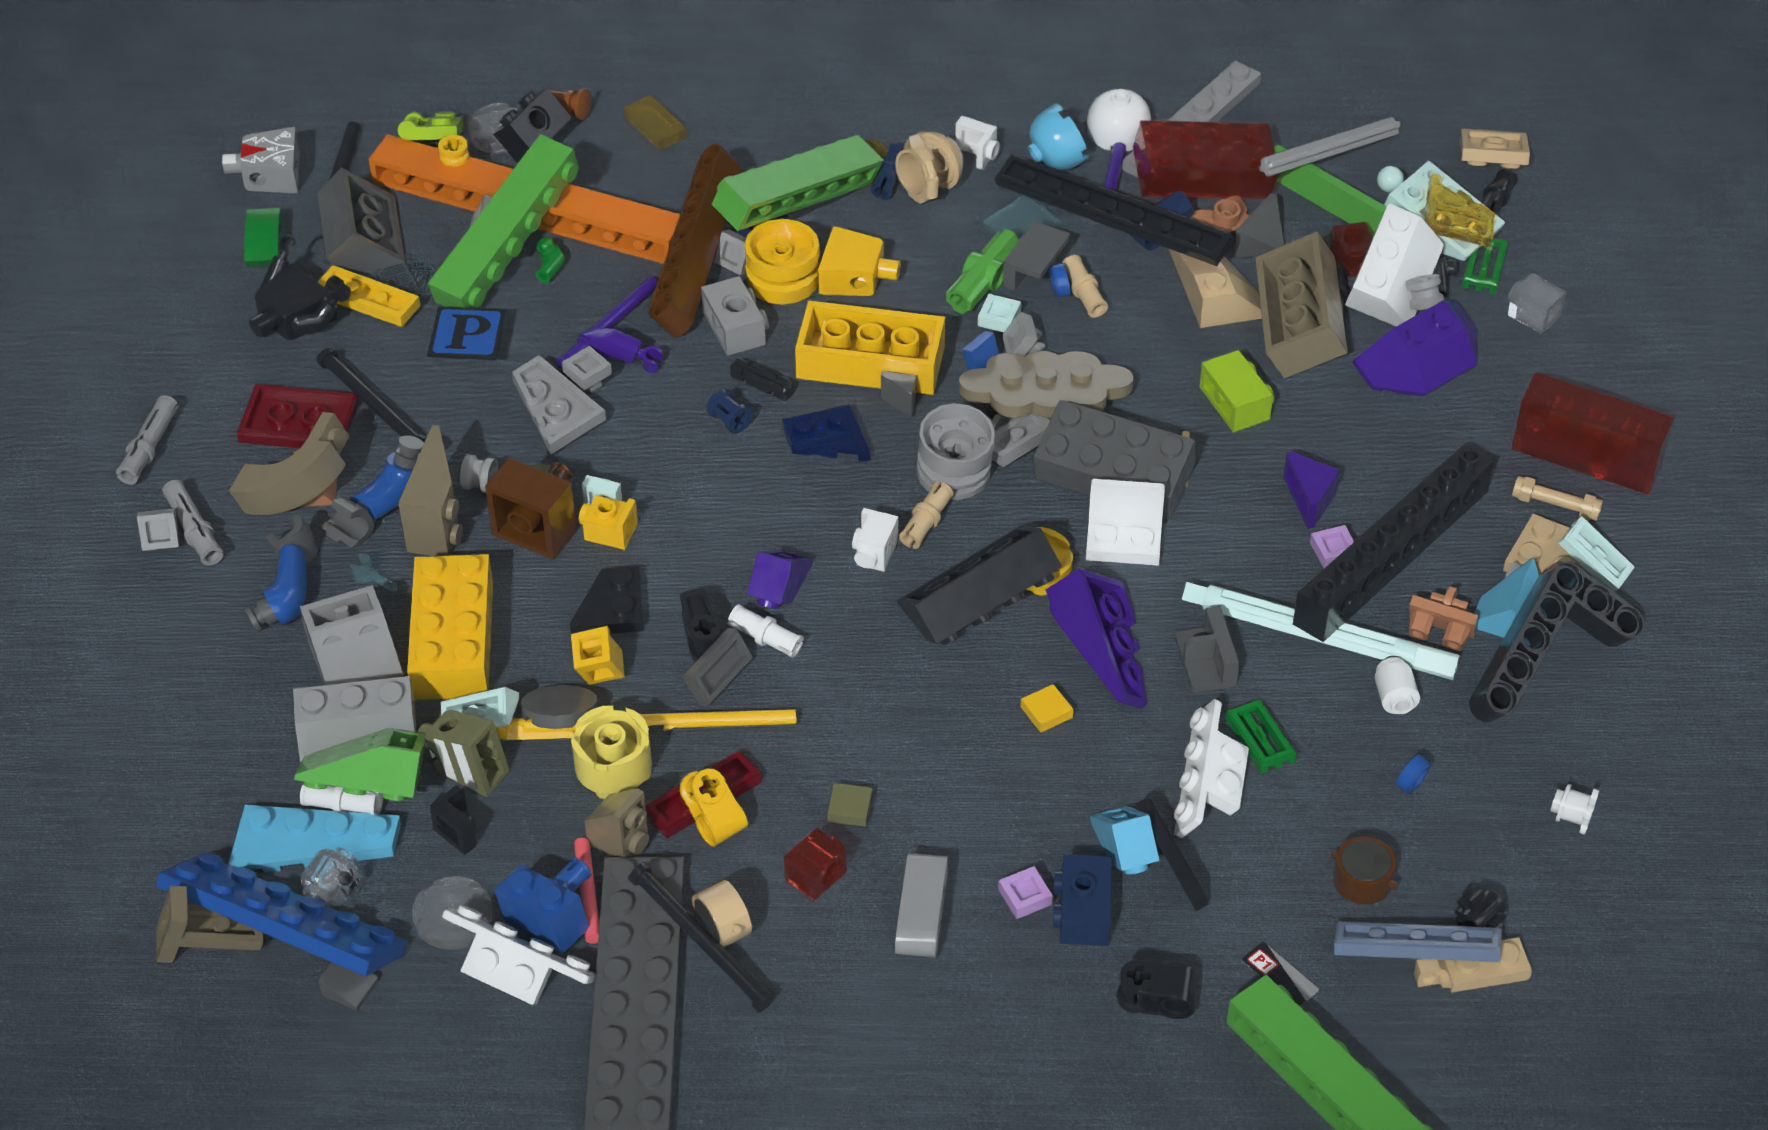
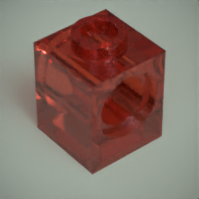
M1365 222L1333 226L1330 250L1335 256L1336 264L1346 267L1347 277L1358 275L1373 239Z
M816 828L784 856L785 880L812 901H815L847 873L845 847L836 837L828 836Z

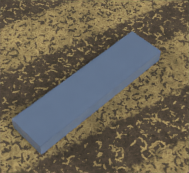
M1339 921L1337 922L1334 955L1500 962L1502 929Z

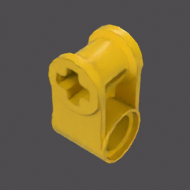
M704 769L688 773L680 783L681 797L691 812L699 833L711 847L719 845L748 826L747 817L743 809L735 800L720 772L715 769ZM704 781L707 787L703 790V794H701L699 788L703 785Z

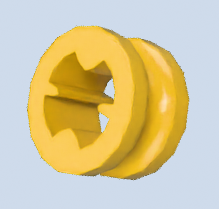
M448 135L439 141L440 161L444 165L457 167L468 161V144L464 137Z

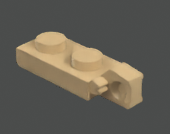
M1518 937L1502 940L1500 962L1419 959L1415 962L1416 965L1413 972L1418 987L1441 984L1442 988H1450L1452 993L1525 981L1530 979L1532 969Z

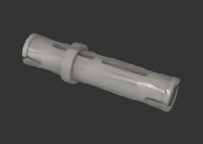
M166 395L158 397L139 434L129 442L126 448L127 455L116 470L120 481L130 485L137 483L146 464L152 462L155 456V447L179 406H176L177 401L172 397Z
M181 480L169 481L162 488V494L167 499L171 508H175L176 518L184 529L186 542L195 548L204 565L211 566L217 564L223 557V550L213 537L214 530L211 524L202 518L184 483Z

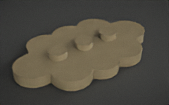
M1035 351L1026 356L1012 353L997 354L987 361L986 368L971 369L964 372L959 378V393L967 401L981 404L991 403L993 410L998 414L1014 418L1024 417L1031 413L1051 418L1059 399L1102 411L1106 407L1107 400L1126 397L1133 389V374L1130 370L1118 365H1101L1100 360L1096 356L1082 351L1066 352L1062 355L1049 351Z

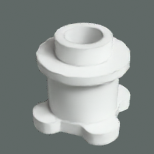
M1567 784L1565 791L1557 789L1550 811L1557 813V822L1563 819L1581 825L1579 833L1585 835L1600 790L1594 788L1592 795H1588L1571 789V785Z

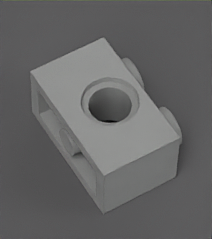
M740 276L701 287L703 313L727 356L766 345L765 330L769 329L768 318L763 309L759 310L757 308L753 290L746 288Z

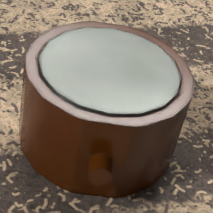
M1355 837L1345 841L1338 852L1334 851L1331 855V858L1335 860L1333 872L1334 886L1338 893L1348 901L1357 904H1374L1385 899L1391 889L1396 890L1398 883L1394 881L1396 869L1395 855L1391 848L1381 840L1372 837Z

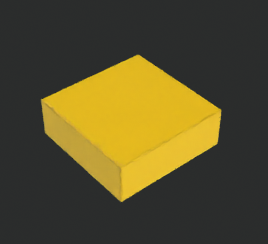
M1054 684L1021 699L1022 710L1040 733L1073 718L1074 709Z

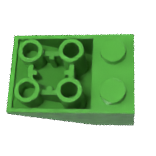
M386 728L305 755L295 774L294 780L303 781L304 786L312 789H326L327 785L343 787L345 793L352 795H365L367 791L383 793V798L392 801H404L406 797L413 798L420 779L425 734Z

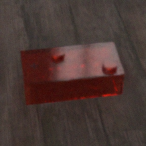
M1535 372L1521 401L1512 450L1649 495L1663 464L1674 417Z

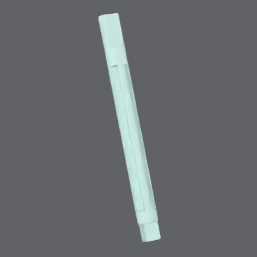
M1186 582L1182 600L1203 605V610L1208 607L1220 606L1224 616L1382 661L1392 657L1401 658L1411 669L1449 680H1454L1460 660V655L1348 623H1344L1328 639L1322 642L1292 625L1295 608L1214 585L1204 587Z

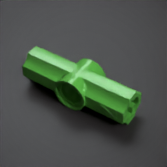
M1008 229L997 232L980 253L973 251L968 256L961 276L946 292V301L950 303L954 311L961 314L972 311L989 290L994 292L999 289L1003 283L1004 260L1019 242L1015 232Z

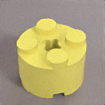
M601 706L586 712L578 719L575 724L571 744L575 773L582 785L595 792L599 798L605 799L609 794L635 789L650 778L652 757L649 729L646 721L639 713L629 708H626L625 712L614 710L613 706Z

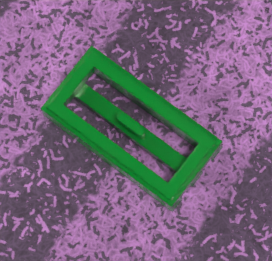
M1490 238L1483 244L1487 246L1479 276L1472 275L1479 249L1469 256L1462 288L1469 289L1471 284L1476 285V291L1482 292L1483 287L1490 288L1489 293L1496 294L1508 241ZM1493 247H1498L1499 252L1492 279L1486 278Z
M1260 699L1226 711V722L1240 743L1249 748L1248 755L1261 775L1268 773L1269 767L1273 766L1275 770L1281 768L1282 763L1285 761L1288 764L1296 762V752ZM1250 712L1255 713L1280 752H1275L1267 740L1266 734L1257 725Z

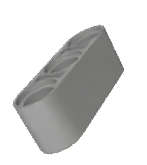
M908 853L897 922L895 954L936 958L947 882L948 856Z

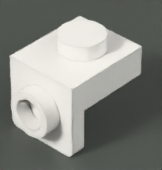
M961 116L956 122V143L960 150L976 154V168L983 170L990 160L996 158L999 151L1000 143L997 141V127L965 116Z

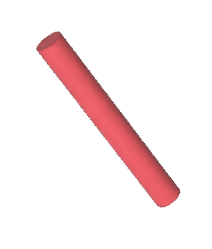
M578 838L574 841L575 856L578 858V861L582 860L591 871V877L579 886L581 902L589 924V928L585 932V940L587 943L594 944L598 943L600 921L589 839Z

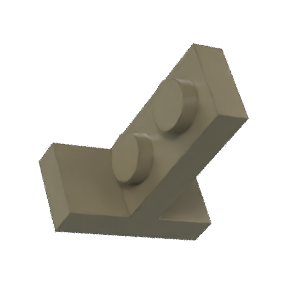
M170 886L156 925V962L173 963L179 947L261 950L263 932L200 905L187 904V886Z

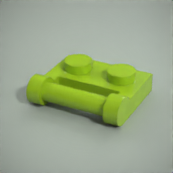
M449 111L437 112L435 117L424 118L419 112H410L404 121L399 124L397 131L398 135L404 140H438L448 135H460L464 130L463 117H455V112Z

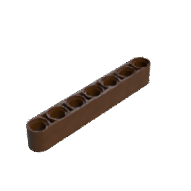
M718 143L707 147L698 159L648 310L649 316L674 338L683 335L694 321L702 296L701 287L705 286L726 221L711 205L717 193V186L725 177L741 174L742 171L741 164Z

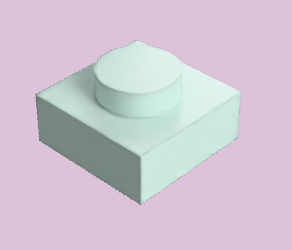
M988 294L978 315V326L1005 332L1015 317L1021 312V301Z
M589 475L584 479L582 483L583 503L591 504L595 495L622 501L621 483Z

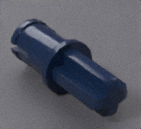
M903 142L892 143L888 149L876 180L871 187V192L876 198L879 197L882 188L885 189L881 197L882 200H887L892 195L894 185L899 180L895 161L897 154L904 150Z

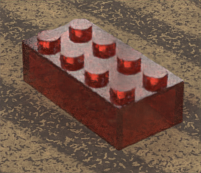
M1140 120L1133 144V153L1142 196L1167 197L1174 191L1178 192L1180 190L1187 197L1229 198L1236 195L1240 198L1266 199L1273 192L1278 174L1267 177L1264 172L1259 170L1261 159L1275 154L1268 123Z

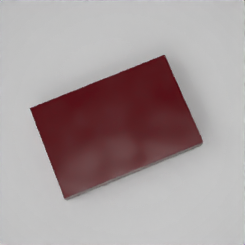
M255 384L237 431L238 442L300 449L309 437L322 412L334 413L348 433L359 404L358 395L354 393Z

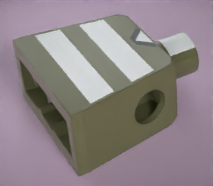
M448 710L433 725L424 723L418 729L417 733L425 734L424 747L429 749L435 769L441 775L485 797H488L510 772L494 721L491 719Z

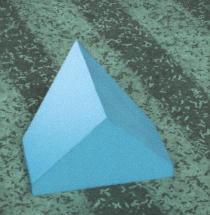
M1534 558L1530 559L1481 596L1474 614L1478 615L1476 625L1478 630L1505 637L1539 577ZM1540 607L1542 614L1546 617L1544 609ZM1524 636L1525 643L1530 646L1528 639Z

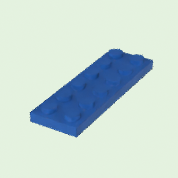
M201 853L160 871L156 887L168 892L170 886H187L188 901L365 977L405 954L408 941L395 936L393 930L384 926L369 925L360 921L359 916L354 913L336 911L325 906V902L319 898L303 897L290 891V887L283 883L268 882L258 878L254 871L242 867H232L223 863L219 856L211 853Z

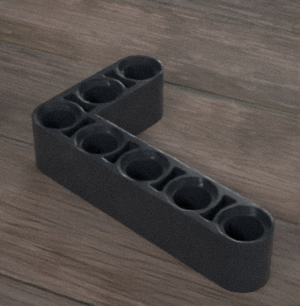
M1562 562L1545 571L1534 583L1470 698L1469 704L1473 716L1481 722L1490 723L1511 713L1517 707L1566 617L1604 645L1617 647L1642 633L1644 628L1642 614L1634 606L1574 563ZM1557 578L1561 581L1563 588L1559 585ZM1587 600L1591 603L1593 610L1589 607ZM1540 607L1544 609L1546 617L1542 614ZM1524 636L1528 639L1530 647L1525 643ZM1507 666L1512 669L1514 677L1509 674ZM1490 696L1495 699L1497 708L1492 704Z

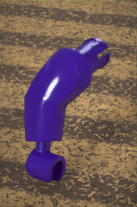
M591 328L578 334L577 344L561 357H558L556 363L561 370L564 360L591 346L603 358L612 357L630 364L633 363L635 357L642 359L643 367L647 372L657 373L659 371L658 364L651 359L663 362V356L660 348L657 346H648L642 349L640 348L641 340L616 329Z

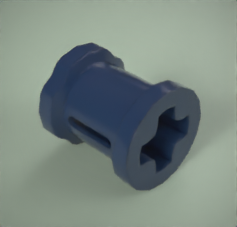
M720 389L711 396L707 403V413L713 418H720L726 423V429L733 434L740 433L746 429L753 418L752 409L746 404L737 402L733 398V393L728 389Z

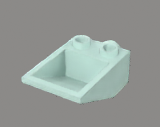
M1430 161L1426 162L1405 181L1403 173L1395 166H1386L1377 175V183L1380 189L1390 193L1384 205L1387 206L1390 203L1421 216L1443 242L1442 254L1465 261L1506 223Z

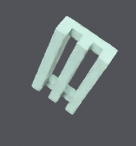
M1581 516L1573 522L1572 527L1567 530L1565 536L1560 539L1558 544L1595 579L1606 587L1617 591L1632 572L1634 566Z

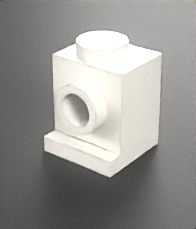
M863 508L861 512L862 528L856 529L852 541V548L857 550L854 560L857 565L863 568L885 572L898 543V516Z

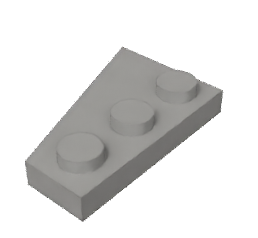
M540 355L512 371L513 383L550 454H553L606 420L605 410Z

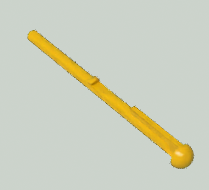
M796 709L640 714L648 726L664 725L663 731H669L672 728L796 724ZM512 718L510 725L496 728L499 739L504 741L572 738L575 726L562 729L540 728L532 724L531 718L527 721L523 718Z

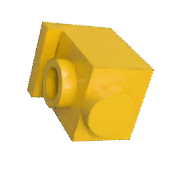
M595 495L591 504L584 503L579 513V523L583 525L584 540L625 550L638 525L636 500L629 498L626 503Z
M607 626L571 634L574 669L589 685L625 677L622 649L610 636V630Z

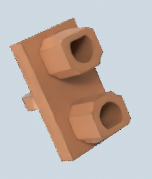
M1451 585L1446 595L1432 591L1430 600L1413 595L1409 604V635L1421 640H1428L1432 627L1435 626L1446 630L1442 639V645L1460 652L1468 639H1474L1478 627L1476 626L1478 615L1466 611L1469 602L1456 599L1458 588Z

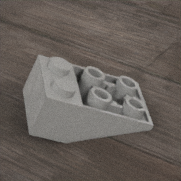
M373 585L300 606L305 634L324 685L404 677Z

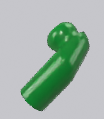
M543 237L536 244V249L540 252L539 256L543 262L536 271V277L543 283H549L563 266L565 258L559 245L554 243L552 238Z

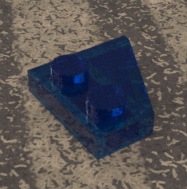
M850 404L782 419V429L792 454H817L822 457L837 459L838 453L858 455V461H870V450Z

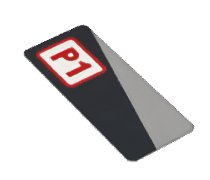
M1265 942L1260 943L1242 958V961L1260 977L1267 975L1277 985L1284 986L1291 994L1293 1001L1299 1006L1319 991L1318 987Z

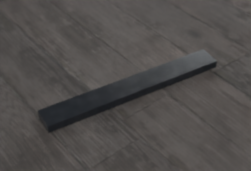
M1014 154L1009 156L994 178L998 186L1214 266L1219 265L1234 242L1232 233Z

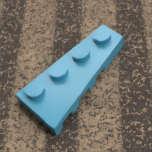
M245 805L228 865L250 870L263 868V872L268 873L281 871L280 866L303 863L304 868L321 866L320 863L325 860L340 859L342 863L394 857L401 828L399 815H372L370 813Z

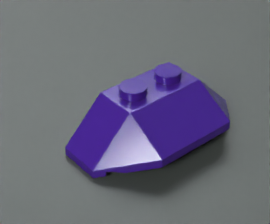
M1442 300L1391 329L1357 356L1352 363L1372 390H1388L1400 394L1425 396L1477 365V327L1457 301Z

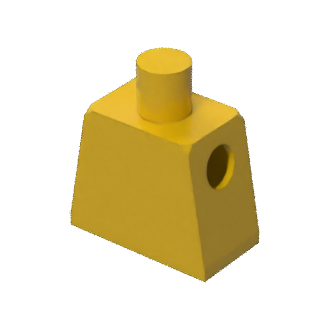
M833 226L818 268L819 294L871 296L875 293L879 278L898 281L901 262L884 258V242L880 238Z

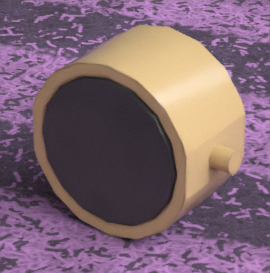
M723 880L692 896V904L698 922L723 948L751 934L752 924L748 911L736 889L727 880Z

